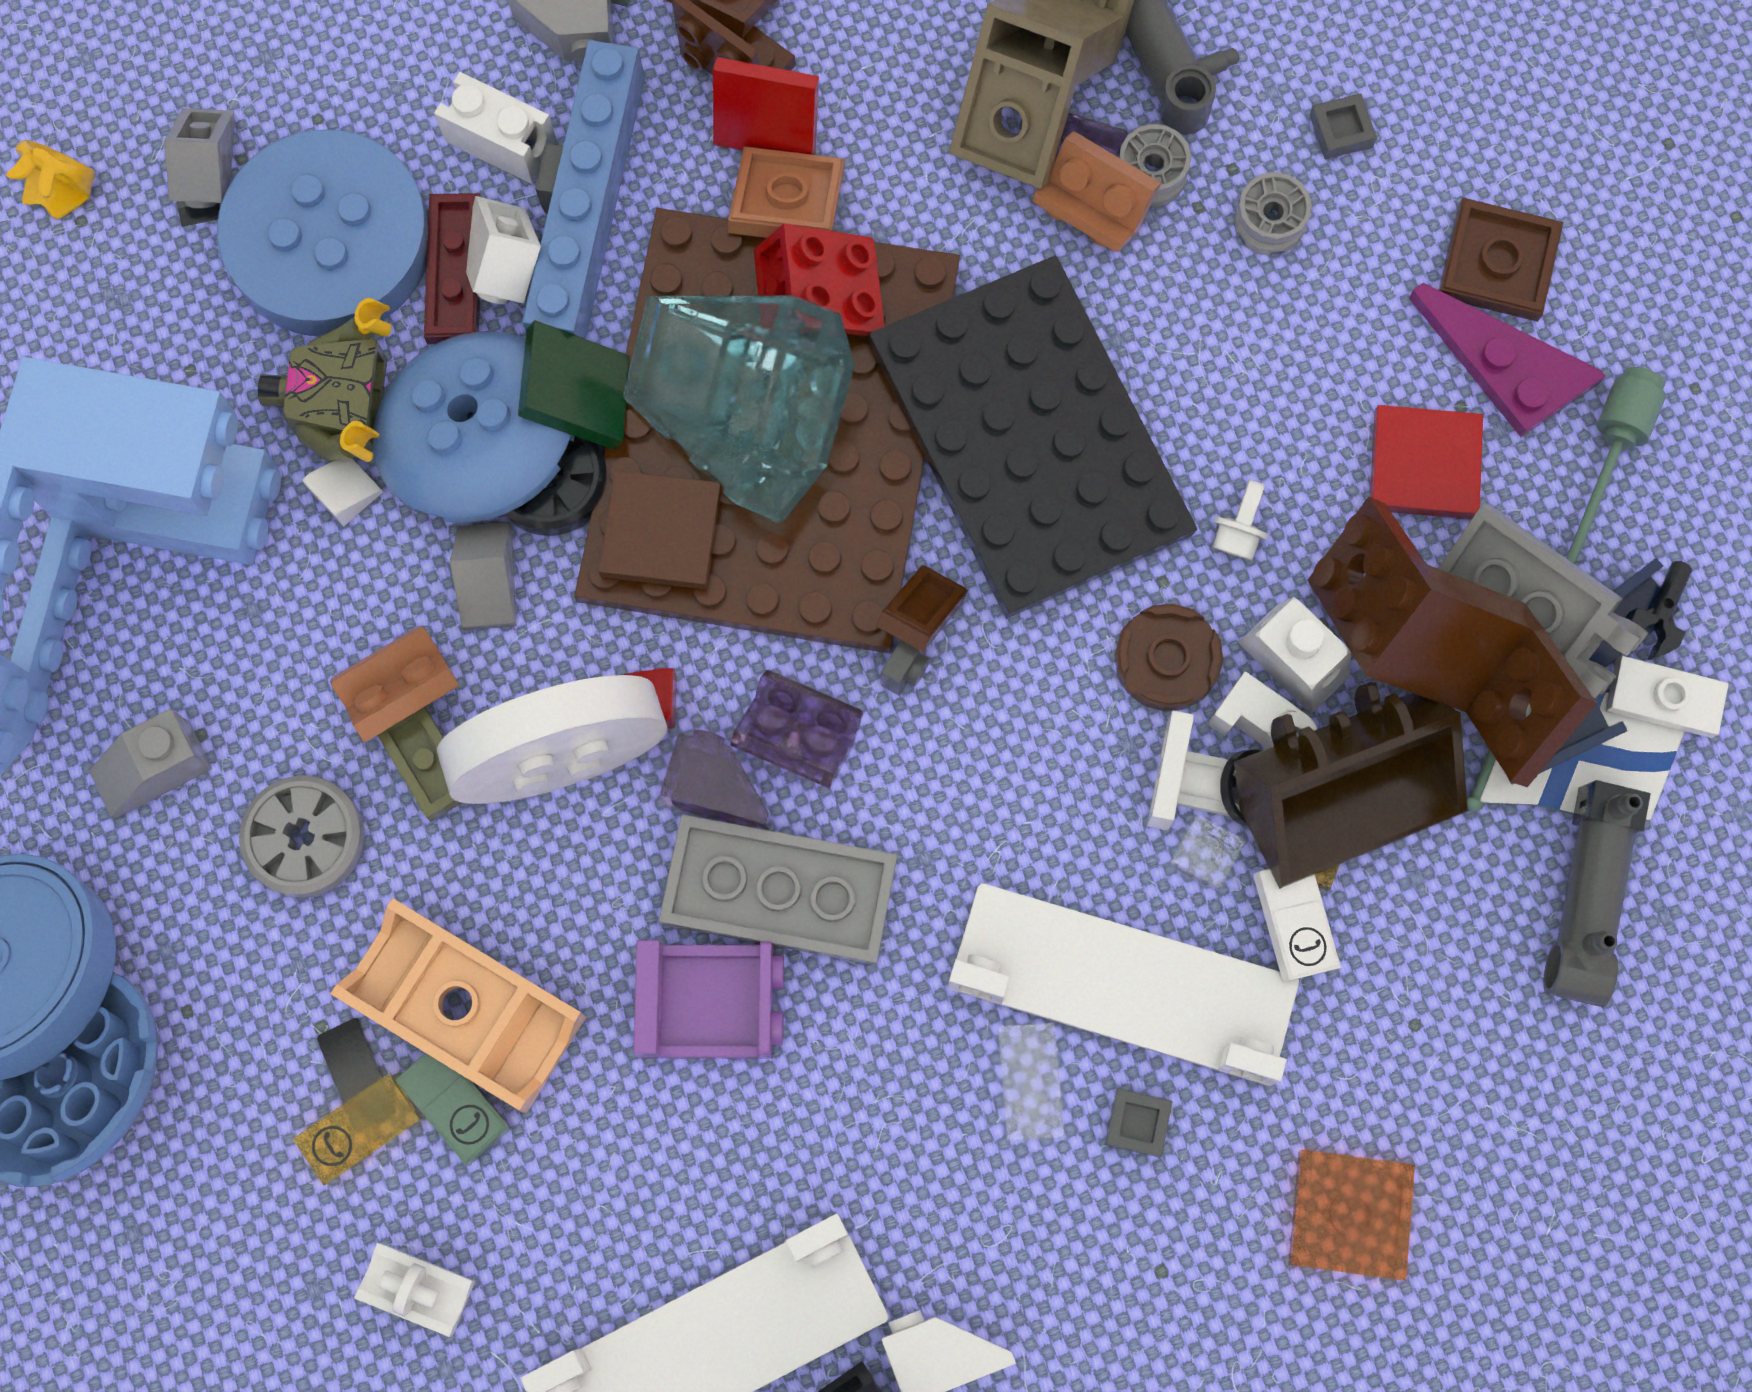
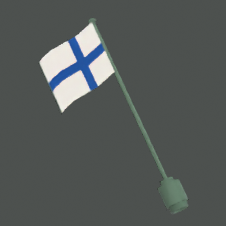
M1641 367L1626 368L1623 375L1614 380L1596 427L1604 435L1603 440L1611 445V448L1566 557L1573 564L1577 562L1621 450H1632L1635 446L1647 444L1666 399V393L1663 390L1666 384L1665 380L1651 370ZM1609 693L1599 694L1595 700L1608 726L1623 721L1628 730L1627 732L1538 774L1528 787L1518 784L1511 785L1505 772L1489 749L1470 797L1467 796L1468 810L1477 812L1483 809L1485 804L1539 806L1574 814L1578 788L1598 780L1651 793L1646 821L1651 820L1685 731L1608 712L1606 707ZM1530 703L1528 704V707L1526 709V717L1532 711L1530 708Z

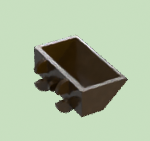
M1371 681L1358 686L1356 689L1354 701L1357 714L1348 717L1343 711L1334 713L1329 717L1328 726L1315 731L1308 726L1300 729L1299 737H1297L1292 715L1284 714L1275 718L1271 724V738L1274 746L1234 762L1240 811L1279 889L1466 813L1468 806L1460 712L1443 702L1439 703L1414 693L1400 698L1396 694L1388 695L1384 699V704L1381 705L1377 683Z

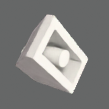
M476 196L472 210L466 268L472 291L477 293L480 298L491 303L505 304L507 300L524 304L541 247L527 211L522 207Z
M921 1310L888 1322L892 1333L881 1338L901 1392H946L1016 1364L1012 1352L936 1316L924 1320Z

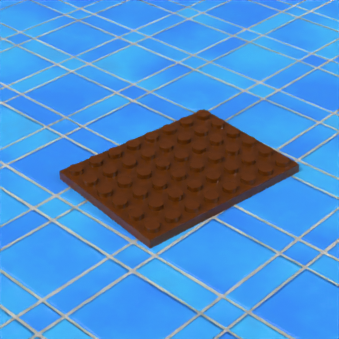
M656 208L626 354L630 356L623 442L615 450L605 448L606 484L599 502L592 510L574 595L576 601L890 654L893 635L878 628L876 624L882 611L902 589L925 456L867 342L868 336L807 329L783 349L764 347L753 250L766 238L728 233L727 218ZM875 242L885 326L954 298L960 255ZM614 470L721 483L722 490L707 590L600 577L598 570Z

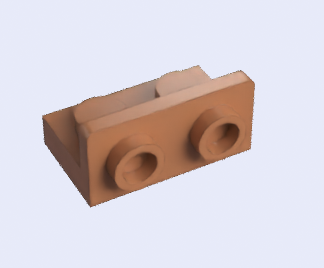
M1073 131L1064 139L1053 165L1048 184L1042 189L1038 188L1035 191L1032 201L1045 209L1054 219L1065 221L1087 234L1094 243L1119 252L1139 231L1161 182Z
M417 626L335 675L330 680L332 688L347 709L353 727L364 743L459 686L449 665L423 626Z

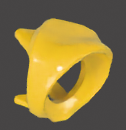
M22 140L16 145L15 150L21 158L6 173V176L9 179L15 180L26 178L22 196L23 204H41L54 219H61L90 198L91 187L96 177L93 169L38 142Z

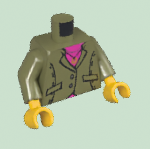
M365 298L358 304L354 318L310 341L307 346H298L292 349L290 352L288 375L262 374L259 378L258 399L260 405L284 407V420L296 434L298 441L329 462L354 457L370 462L374 455L371 452L373 451L372 438H379L380 435L377 431L373 430V424L378 405L384 394L387 357L378 341L371 338H373L374 334L382 337L391 334L392 327L391 324L380 320L381 315L390 310V306L372 298Z

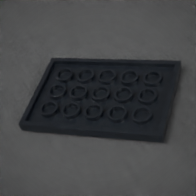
M1056 255L869 333L867 342L1006 619L1194 535L1198 530Z

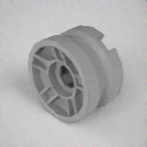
M1149 124L1138 127L1127 135L1121 145L1119 158L1161 182L1150 208L1168 205L1179 197L1186 184L1190 169L1191 152L1188 142L1178 131L1166 125ZM1148 162L1150 166L1163 168L1157 172L1147 170L1144 164Z
M1279 172L1260 174L1250 180L1241 193L1233 222L1236 235L1239 234L1245 242L1244 246L1256 254L1270 256L1274 252L1282 251L1283 254L1288 252L1300 241L1310 219L1312 204L1309 192L1300 181L1289 174ZM1275 210L1278 212L1276 216L1278 220H1270L1266 218L1265 214Z

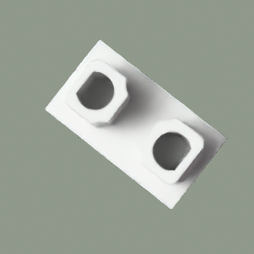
M377 1243L368 1270L357 1289L354 1299L445 1336L453 1337L475 1281L383 1243Z

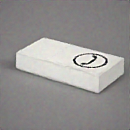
M1270 869L1254 873L1255 884L1282 981L1287 982L1341 968L1315 875L1279 889Z

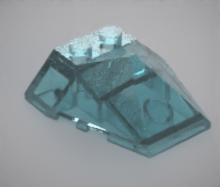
M796 295L648 296L623 398L666 439H674L691 455L689 461L698 470L709 472L725 488L723 493L734 504L776 523H780L787 518L827 467L855 364L841 314Z

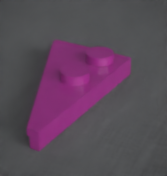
M1425 283L1413 289L1409 297L1520 437H1523L1592 390L1606 377L1600 369Z

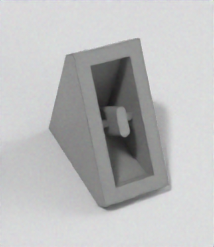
M511 522L457 526L450 565L462 629L474 630L517 626Z

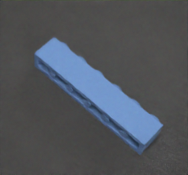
M588 40L542 235L541 247L522 323L525 331L536 320L586 339L645 81L638 47Z

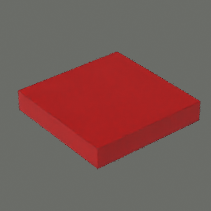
M717 57L713 67V145L742 151L744 147L815 155L819 76Z
M1378 405L1374 411L1370 497L1384 502L1389 510L1394 513L1472 519L1480 508L1483 414Z

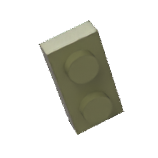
M426 706L377 735L430 822L462 803L452 799L449 794L437 755L438 744L444 736Z

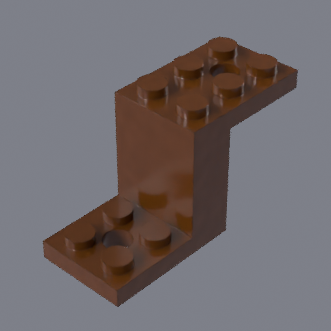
M1368 496L1357 513L1348 520L1343 532L1327 554L1318 561L1313 573L1307 580L1365 676L1439 703L1443 702L1452 708L1466 712L1510 782L1528 787L1597 705L1596 700L1525 603L1426 564L1384 502ZM1530 703V708L1532 711L1526 717V709L1528 707V704Z

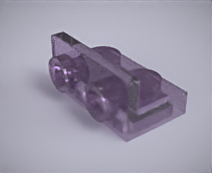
M765 670L760 677L754 700L734 729L730 746L830 789L853 749L863 717V711L773 671Z

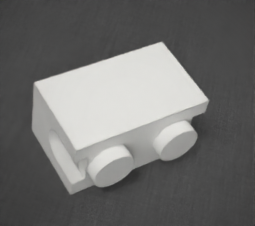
M459 72L453 81L456 89L452 94L450 107L440 103L434 112L445 142L522 180L534 184L538 177L544 146L547 143L558 144L549 114ZM527 139L535 143L532 150L529 145L525 144Z

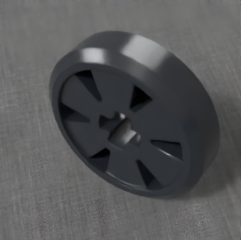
M576 436L574 442L569 440L566 450L558 462L560 470L557 475H563L562 479H555L556 485L554 487L544 488L522 506L504 514L507 519L524 531L544 536L565 534L587 523L591 519L592 510L599 502L606 484V464L598 444Z

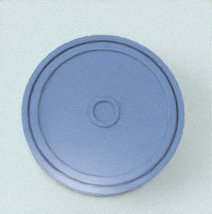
M342 130L306 131L287 136L265 147L254 155L235 175L223 197L217 222L218 246L228 274L253 309L268 321L283 329L298 334L320 337L354 318L358 304L365 298H372L390 306V310L383 313L380 320L390 316L407 301L415 291L426 270L428 210L417 184L407 167L395 154L380 143L368 137Z
M29 854L0 856V1080L13 1078L42 1066L65 1050L82 1033L96 1014L106 995L116 957V939L113 922L101 898L95 891L64 867L49 859Z

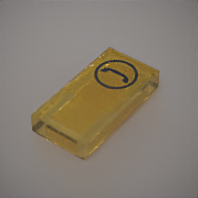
M388 1073L294 1137L293 1141L323 1186H325L422 1118L404 1091L395 1082L393 1075Z

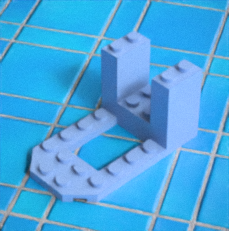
M22 356L0 429V621L4 608L1 596L7 576L12 574L17 566L19 559L18 537L23 521L28 520L32 514L34 501L51 515V520L11 660L0 654V776L34 738L37 724L41 723L47 714L49 706L47 688L52 672L59 668L62 661L63 644L61 638L66 621H70L76 611L77 593L75 589L80 571L85 570L90 561V536L252 566L257 550L264 548L268 536V522L265 518L270 500L274 501L279 494L281 472L266 450L233 444L238 430V418L235 410L220 391Z

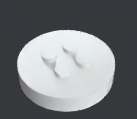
M633 675L602 676L548 687L490 708L449 732L438 744L437 755L452 799L469 804L498 803L548 793L611 771L653 748L663 739L668 729L654 685L650 680Z

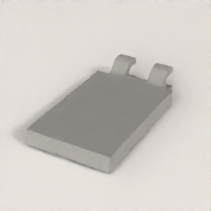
M1488 503L1480 506L1438 568L1525 603L1594 699L1599 694H1604L1616 678L1607 668L1589 660L1603 640L1607 641L1614 649L1628 656L1631 651L1637 650L1649 634L1635 622L1614 613L1623 598Z

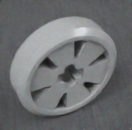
M314 776L287 777L263 789L248 806L240 826V851L250 873L269 889L295 898L318 896L340 885L355 869L364 846V825L355 803L333 783ZM304 823H309L308 831L315 836L310 846L302 843L300 850H295L296 842L290 838L291 832L295 827L302 830Z

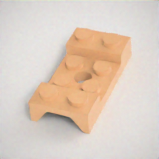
M394 898L390 900L386 907L379 934L357 968L338 982L330 993L526 1114L586 1019V1016L580 1011ZM452 990H467L472 998L471 1010L462 1019H448L443 1012L444 998Z

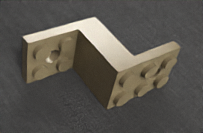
M994 0L988 3L949 154L1039 189L1045 187L1050 179L1076 86L1117 61L1134 0ZM1004 107H1012L1021 115L1022 129L1020 133H1011L1002 125L1001 112Z

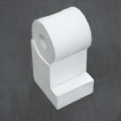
M1246 671L1207 723L1208 726L1223 736H1226L1230 729L1235 726L1262 744L1264 750L1274 746L1271 738L1272 721L1284 714L1292 715L1297 737H1299V730L1308 726L1314 731L1317 730L1315 722L1307 714Z

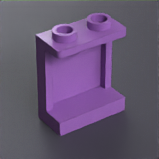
M637 940L633 1054L638 1058L773 1059V1045H783L784 1036L783 1011H773L774 989H784V955H774L772 941H760V945H662L659 940Z

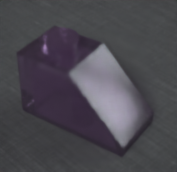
M694 730L693 736L678 732L660 791V797L664 805L732 824L770 831L772 822L769 812L732 747L724 745L726 739L718 734L704 730Z

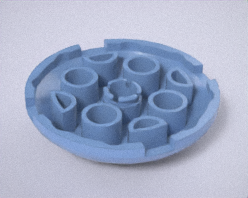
M496 331L471 332L450 337L415 356L397 373L388 385L380 400L374 418L373 430L377 431L380 435L379 438H372L373 454L383 481L399 501L409 509L417 513L421 511L426 514L442 517L446 522L452 523L484 521L501 516L522 506L541 492L559 472L558 462L565 452L569 440L574 442L575 436L518 416L525 338ZM472 412L474 416L467 420L469 418L467 414Z
M113 972L109 988L96 1014L82 1033L60 1054L28 1073L0 1080V1182L17 1187H38L59 1183L72 1178L104 1157L123 1138L138 1117L145 1104L155 1075L158 1056V1034L156 1023L147 1001L137 987L127 979Z

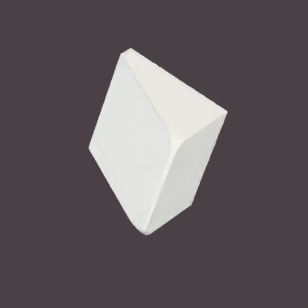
M352 458L332 461L309 473L302 479V482L343 527L383 493L380 487Z

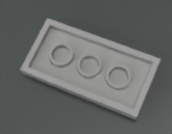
M681 814L658 922L660 925L755 943L772 941L773 946L877 965L897 863V854Z

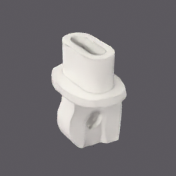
M1251 479L1248 480L1235 519L1214 518L1213 523L1219 525L1212 548L1246 560H1253L1259 540L1266 541L1269 534L1252 525L1265 487L1263 483Z

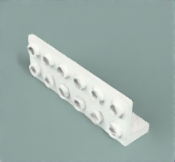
M981 883L976 891L957 959H955L948 989L1267 1086H1273L1281 1082L1287 1059L1280 1057L1294 1005L1299 979L1283 982L1280 971Z
M836 1213L786 1239L785 1243L604 1337L522 1376L520 1379L526 1392H754L885 1323L889 1315L840 1215Z

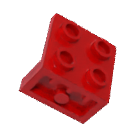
M784 223L753 250L764 347L783 349L807 329L869 336V333L885 327L873 238Z

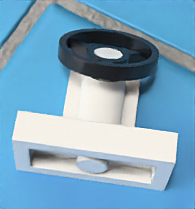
M1172 710L1166 724L1147 826L1168 831L1174 821L1177 806L1230 816L1238 824L1248 826L1240 812L1234 762L1258 753L1261 750H1242L1231 756L1229 760L1189 752L1187 750L1194 715Z

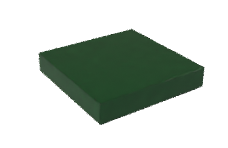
M534 320L526 330L518 416L615 450L623 442L630 355Z

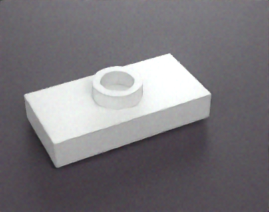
M1625 656L1616 659L1613 672L1616 678L1611 683L1606 711L1709 738L1719 735L1729 683Z

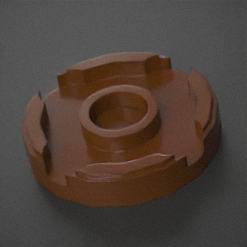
M1174 603L1153 605L1133 617L1122 629L1114 654L1116 673L1126 692L1143 706L1160 711L1185 710L1202 701L1217 683L1223 664L1221 639L1215 629L1212 630L1211 626L1204 621V617L1194 609Z

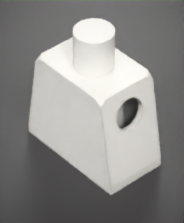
M1295 597L1276 605L1238 642L1310 714L1322 705L1350 677L1351 652L1348 647Z

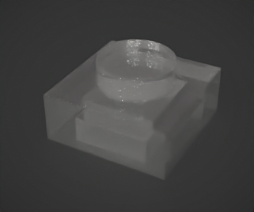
M1196 814L1169 866L1218 892L1246 840Z

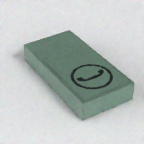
M427 1053L395 1079V1082L467 1166H470L512 1129L475 1083Z

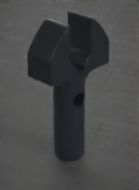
M1673 561L1651 609L1643 611L1636 608L1629 611L1626 619L1635 622L1645 630L1647 627L1655 624L1654 631L1657 635V643L1653 646L1648 660L1658 658L1680 647L1686 632L1675 626L1672 617L1692 573L1691 566L1683 561Z

